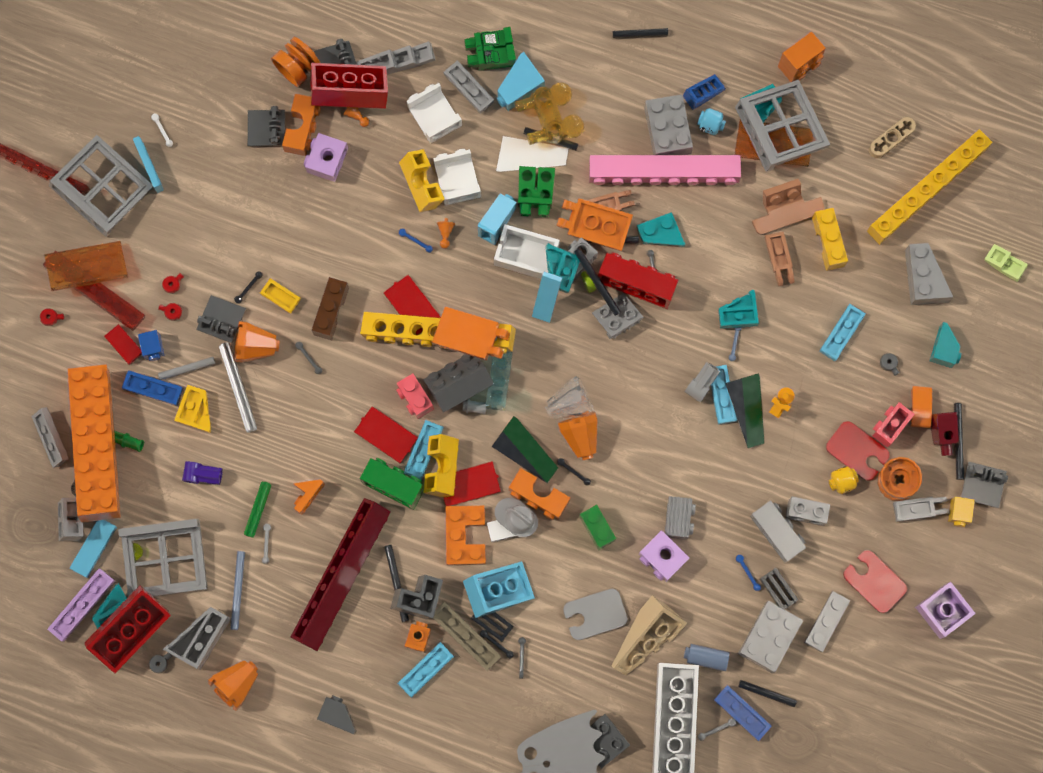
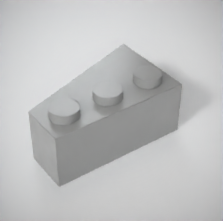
M929 243L909 244L905 249L911 305L949 303L953 295Z
M210 607L163 650L201 670L231 618Z

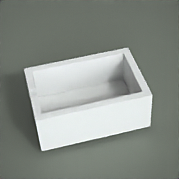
M505 224L500 244H498L494 257V266L542 279L543 273H548L545 246L549 243L559 248V240Z

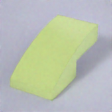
M995 244L984 259L993 268L1016 282L1019 281L1028 266L1027 263L1011 256V252Z

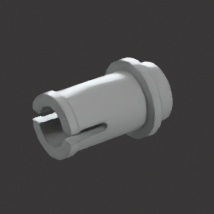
M468 398V400L463 402L462 411H466L467 414L468 412L485 414L487 402L470 401Z

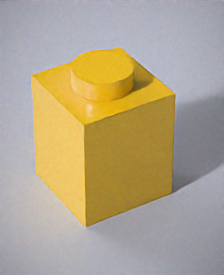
M961 497L952 498L948 522L954 523V526L965 527L972 523L975 500Z

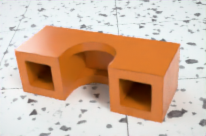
M295 94L291 113L293 117L302 119L303 124L295 130L286 128L282 143L284 152L306 156L307 150H311L312 140L310 138L311 134L315 133L317 125L315 118L319 116L321 106H311L310 96Z
M520 468L509 486L510 495L518 500L521 498L526 500L527 505L534 510H537V508L544 511L543 515L547 518L559 520L570 501V497L555 488L546 497L537 496L533 491L537 477Z

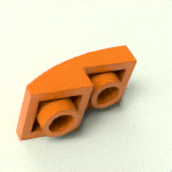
M913 386L911 389L912 407L910 411L914 413V416L911 418V426L930 428L932 388Z

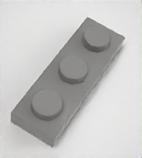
M458 60L444 71L446 78L480 114L494 103V99Z
M41 408L31 417L52 467H60L68 460L67 452L64 449L48 408Z
M832 591L804 643L823 652L850 600Z

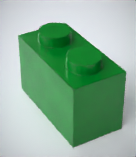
M598 505L580 514L579 517L598 551L616 541V537Z

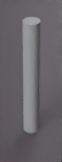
M210 357L160 372L158 376L160 380H164L216 363L214 357Z

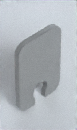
M608 589L568 602L563 609L566 619L576 613L584 617L582 626L569 628L571 636L575 640H582L622 627L627 622V615L620 594L616 589Z

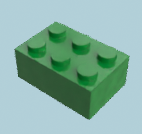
M370 458L360 477L362 484L414 510L424 490L421 480L412 475L410 478L405 476L404 471L395 466L393 469L389 468L386 465L387 463L379 458H376V460Z

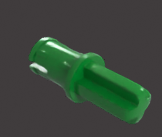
M114 430L115 443L120 444L122 448L128 447L138 452L142 451L145 443L144 440L134 438L129 433L123 434Z

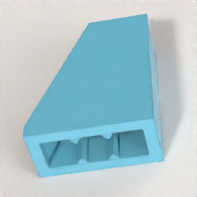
M524 52L520 54L497 90L498 103L508 111L545 88V80Z
M499 194L477 226L478 237L493 245L496 244L502 234L504 225H507L517 208V202L512 196Z

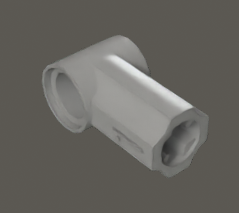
M706 362L697 377L693 378L685 392L701 402L710 390L709 387L719 375L720 370Z

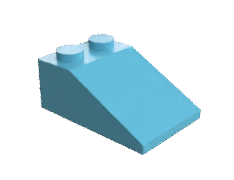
M522 561L473 575L463 581L475 618L535 598Z

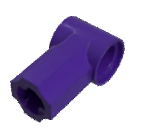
M185 461L182 481L194 484L201 482L220 485L223 469Z

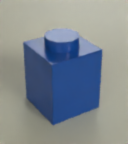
M157 330L138 334L142 356L146 360L156 361L161 356H165L161 336Z

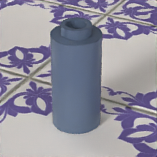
M690 644V647L685 648L684 659H687L689 664L726 671L730 652Z

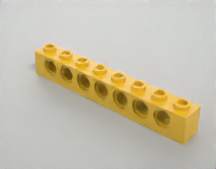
M979 129L871 224L867 232L880 245L981 156L993 142Z
M364 312L360 334L370 342L384 340L385 343L395 344L396 341H399L405 345L421 343V346L432 347V345H435L432 341L441 318ZM500 324L499 328L508 330L510 336L508 341L497 338L493 346L501 348L504 351L503 354H506L507 351L513 352L516 329L513 325ZM386 325V329L383 332H379L380 327ZM404 327V331L397 334L398 329ZM423 328L422 333L416 336V331Z

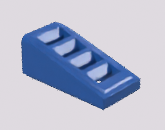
M716 74L687 88L683 98L691 109L694 110L723 92L726 88ZM711 82H712V84L715 86V88H716L715 90H714L713 87L711 86V84H710Z

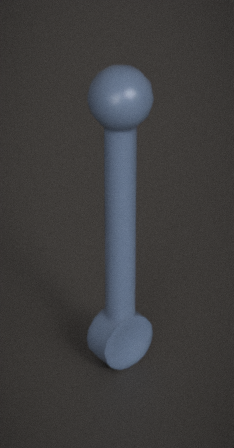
M742 327L734 328L735 336L732 346L731 355H729L730 361L736 360L735 351L739 331L742 329Z

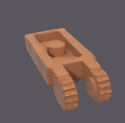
M631 190L619 193L614 192L587 200L619 211L635 206L634 201H628L623 204L619 202V198L630 196L632 194Z
M784 232L765 235L764 238L778 287L783 286V278L780 271L786 270L789 283H794L793 265Z

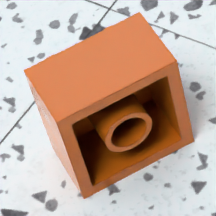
M811 31L782 53L778 67L790 82L796 79L800 81L806 76L807 71L810 69L815 70L820 66V61L824 57L823 54L826 48Z

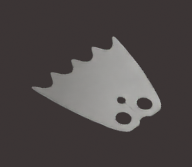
M591 710L556 723L523 741L517 749L518 760L523 766L521 773H597V765L605 759L604 755L597 753L593 748L594 742L602 735V732L591 728L589 725L590 719L596 714L597 710ZM528 747L535 748L537 751L536 758L532 760L527 759L524 755L525 749ZM546 760L549 761L550 766L544 767V765H542L543 762Z

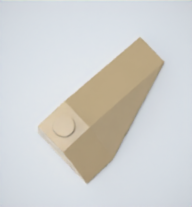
M652 595L640 609L612 667L627 675L643 663L648 654L652 651L656 653L660 650L659 646L667 640L669 642L672 641L685 627L687 622L665 603Z

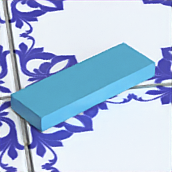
M137 136L133 138V141L152 185L157 193L162 192L164 188L142 139Z
M547 272L543 273L532 317L550 323L562 277Z
M849 304L819 352L836 361L866 313Z
M727 365L716 366L720 372L711 384V391L718 425L737 422V416L725 384L730 382Z
M425 420L405 467L404 474L415 476L422 481L432 457L427 455L429 436L441 434L444 427Z
M98 520L71 564L70 569L88 578L117 527L106 520Z
M440 642L398 682L399 686L412 698L454 656Z

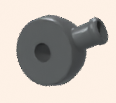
M887 353L880 358V366L883 370L892 371L894 376L900 373L896 368L898 359L894 354Z
M167 653L164 656H153L149 662L150 669L154 673L164 672L172 655Z

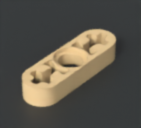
M905 117L871 143L869 147L870 155L874 158H881L913 133L916 127L915 121L912 118ZM904 124L910 125L909 129H905L904 131H902V133H900V130L903 128ZM890 133L895 134L897 141L890 142L887 135ZM884 142L885 145L882 147L881 152H876L874 150L875 146L879 147Z

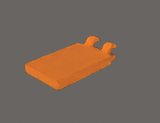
M580 198L577 203L564 199L562 208L572 212L569 221L563 218L558 219V227L569 229V236L579 239L582 237L586 241L622 252L632 220V214Z
M445 307L432 343L487 360L489 355L502 359L504 351L493 345L496 337L508 341L510 333L508 330L499 328L500 324L498 322Z

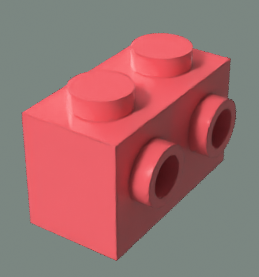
M413 373L397 382L398 389L396 391L401 400L405 398L408 405L406 408L411 416L415 414L417 419L434 410L433 404Z
M900 402L895 407L891 405L884 414L887 416L883 422L879 420L873 428L875 432L872 437L887 448L914 416V413Z

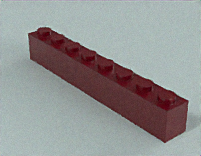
M366 498L363 499L290 638L318 651L347 594L350 592L356 577L360 573L366 558L369 556L375 541L378 539L384 524L387 522L391 511Z

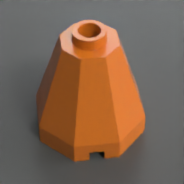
M239 321L234 362L243 363L274 356L275 351H279L280 340H276V335L248 322Z
M596 412L558 422L560 432L577 458L582 457V460L591 459L593 454L596 453L598 421Z
M244 660L214 674L208 680V684L210 686L214 684L216 686L214 692L229 707L233 705V710L237 711L242 706L258 676L256 672L258 668L251 661L246 662Z

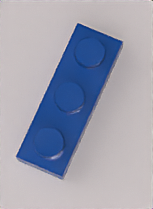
M129 370L122 385L123 390L178 406L184 389L181 386Z
M728 685L714 699L719 706L757 741L772 727Z

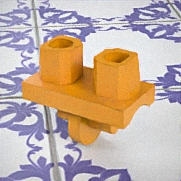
M784 387L778 392V396L775 394L771 401L774 405L769 413L779 418L784 410L788 412L792 405L790 403L795 397L794 391L791 388Z

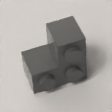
M428 575L418 576L415 592L403 588L395 590L390 609L426 620L434 618L443 580Z

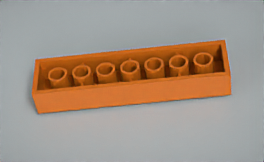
M107 364L69 368L68 383L77 516L81 523L121 518L109 369Z

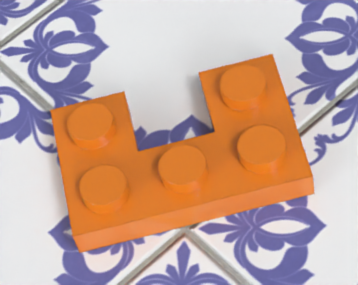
M484 505L446 506L447 565L486 564L485 544H466V526H485Z

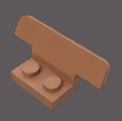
M799 179L763 190V204L768 215L752 220V224L756 232L762 235L811 218L816 211L825 210L822 197L804 202L801 196V183Z

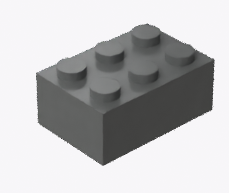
M464 354L455 362L446 364L441 370L430 373L428 377L423 379L443 413L494 384L481 360Z

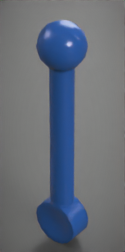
M405 229L399 230V235L401 237L405 236L408 239L425 248L427 252H432V246H427L421 241L407 234Z
M737 555L736 561L742 565L743 569L745 570L746 574L748 575V577L754 585V590L759 591L761 589V585L756 583L749 569L745 565L743 561L744 557L742 555Z

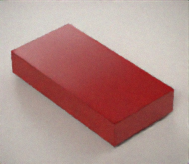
M119 324L104 336L128 365L132 364L142 355L141 349Z

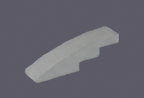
M428 41L415 47L409 45L395 51L387 50L357 61V65L386 66L387 74H392L435 61L436 59L432 44Z

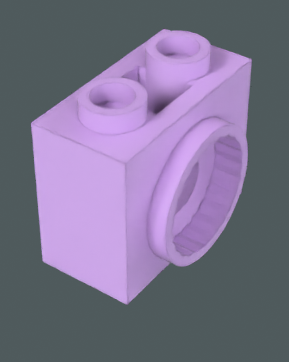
M318 133L317 137L313 138L310 148L312 150L310 155L305 157L304 166L307 173L335 182L348 150L347 143ZM328 155L333 156L332 160L330 161L324 160V158Z
M662 530L639 552L641 556L639 560L646 567L650 565L655 570L653 574L660 581L664 579L666 582L689 559ZM662 550L669 551L670 559H662L660 552Z

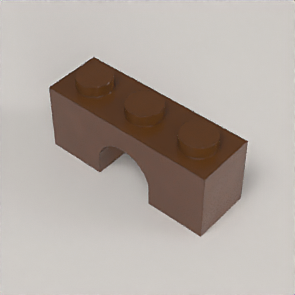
M329 277L311 330L314 336L332 341L338 324V313L341 305L345 303L349 290L347 282Z

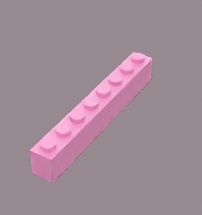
M590 155L589 183H594L595 185H603L605 183H612L613 185H622L624 183H631L632 185H641L642 183H650L651 185H660L661 183H669L670 185H678L680 183H687L688 185H697L699 183H706L707 185H716L717 183L734 185L739 183L741 178L740 155Z

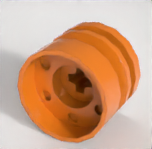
M294 36L290 40L291 44L287 43L285 45L288 54L279 50L271 58V61L290 83L299 87L307 79L303 70L311 73V63H320V61L307 44Z
M906 457L891 459L883 466L878 475L877 483L879 490L886 498L892 501L909 499L918 491L922 484L920 467L915 461ZM900 476L902 478V483H899L897 485L895 481L896 478Z

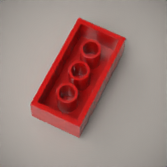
M311 63V106L386 109L388 98L386 66Z
M614 252L611 254L606 253L598 273L604 286L667 310L678 284V279H675L674 275L670 273L662 274L651 266L646 268L633 259L625 260L621 255Z
M139 585L84 643L85 647L116 674L171 614L169 610Z

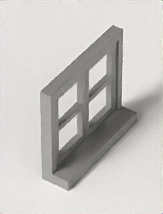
M799 80L742 98L735 106L766 172L773 170L776 165L830 146ZM793 93L802 114L786 119L776 98ZM771 100L781 121L764 126L755 105ZM806 120L816 141L799 146L790 125ZM785 128L794 148L777 153L768 133Z
M98 135L49 182V187L105 237L153 188V185ZM96 150L101 152L115 165L103 179H100L83 163ZM79 166L98 182L85 196L66 181ZM120 171L139 187L126 201L107 185ZM103 188L122 203L109 218L90 202Z
M200 519L118 529L119 537L122 538L128 597L138 587L136 566L161 563L163 585L144 587L152 596L208 589ZM191 533L193 555L168 558L165 536ZM158 537L160 559L135 562L133 541ZM194 559L196 581L171 584L168 562Z

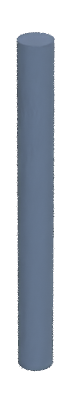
M237 551L230 630H238L245 559V552Z

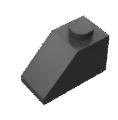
M334 695L331 698L326 697L317 720L355 735L357 730L347 705L342 703L343 699Z

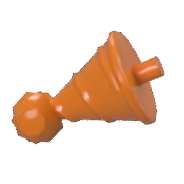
M346 107L344 116L359 120L362 127L369 125V119L361 115L359 108Z
M448 218L437 222L443 238L440 241V246L444 249L450 245L447 239L455 226V223L448 222Z

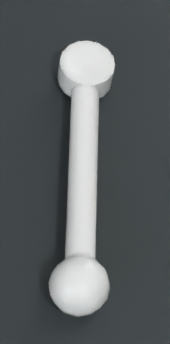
M153 114L151 118L156 122L165 138L166 146L171 147L173 142L169 140L164 131L158 114Z

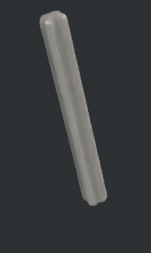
M222 343L219 349L246 432H254L257 430V426L237 364L234 362L235 358L230 343Z

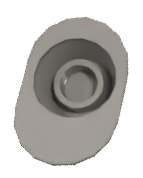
M505 498L497 504L495 508L496 520L511 533L518 537H528L536 531L538 527L537 516L524 503L515 498Z

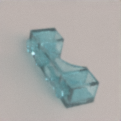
M507 351L506 354H503L502 359L494 356L492 358L490 377L494 384L488 387L486 409L506 410L513 352Z

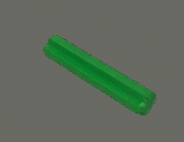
M262 481L244 531V535L253 538L255 536L271 489V484Z

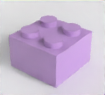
M951 582L943 585L915 607L939 639L946 637L976 614Z

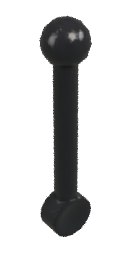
M256 272L254 279L244 291L234 298L237 304L242 302L243 296L253 284L262 278V272Z
M563 458L558 459V465L564 466L583 481L584 485L588 486L591 484L589 478L583 477L567 465Z
M486 630L480 632L482 638H487L502 650L507 658H513L514 653L508 651L490 637Z

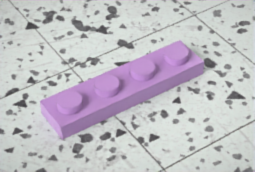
M99 568L47 630L64 642L114 584L115 580Z

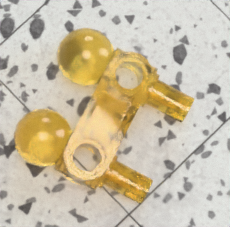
M557 82L551 88L539 87L535 92L531 93L529 98L515 101L518 113L532 108L536 110L542 130L527 134L529 145L542 141L558 144L567 137L577 138L583 133L585 126L581 117L568 115L562 120L557 105H566L572 98V90L568 84ZM542 97H543V98H546L547 100H546V101H541V100H539V98H542ZM557 130L559 131V133L554 134L551 131Z

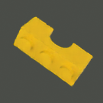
M424 149L408 152L399 164L419 212L434 210L445 198L439 184H429L427 180V170L431 166Z
M834 208L816 211L812 221L816 236L819 235L822 241L823 251L821 254L826 271L845 267L848 258Z
M443 434L429 436L427 455L436 459L438 470L434 473L425 474L423 493L437 497L454 496L459 439Z

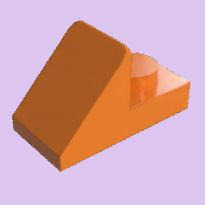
M321 479L294 483L295 487L305 493L303 496L300 495L294 503L296 505L294 509L301 515L304 514L325 486Z

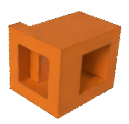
M416 621V625L411 624L405 643L406 648L425 653L431 629L427 628L428 624ZM416 632L422 634L420 639H415L414 635Z

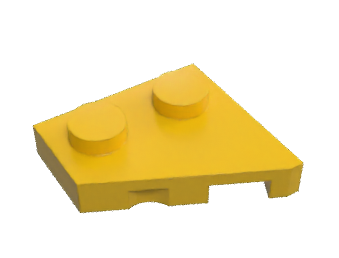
M187 385L174 421L210 433L211 424L206 390Z

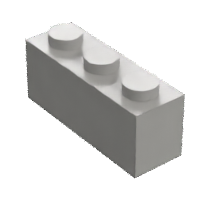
M770 500L751 514L750 517L783 562L786 563L806 548L804 545L806 542L800 534L796 535L793 531L794 526L788 518L784 519L781 515L782 510L778 504H773Z

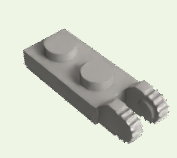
M928 497L893 502L896 522L949 514V509L935 510L934 508L936 503L947 502V497Z

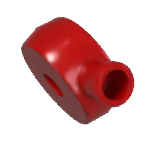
M181 273L176 277L167 276L162 282L164 291L171 294L176 293L180 288V280L184 276Z
M170 303L167 306L159 305L158 310L164 311L165 317L171 321L178 320L182 315V308L176 303Z
M50 308L44 309L40 313V321L45 326H53L58 320H64L63 313L57 314L55 310Z

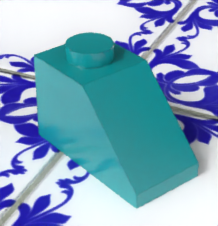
M946 322L939 326L929 361L952 368L955 364L959 363L962 353H959L961 346Z

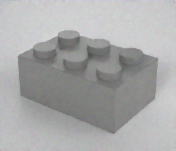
M683 95L646 100L644 110L653 155H690L693 145Z
M767 601L738 654L768 672L775 673L803 620Z

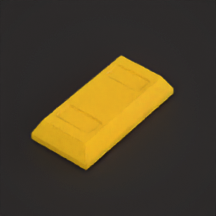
M271 278L260 292L262 296L290 314L301 300L299 296Z

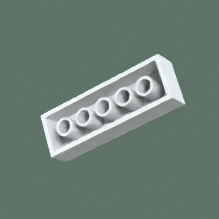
M657 664L652 773H694L699 665Z

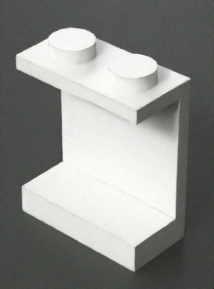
M439 83L429 85L425 88V91L420 94H413L407 100L408 109L430 144L462 126V119L458 113L455 114L442 93Z
M459 149L453 154L443 153L433 158L440 189L445 198V206L481 197L470 150Z

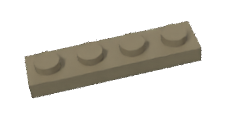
M443 602L435 611L433 619L487 671L499 660L501 656L449 605Z

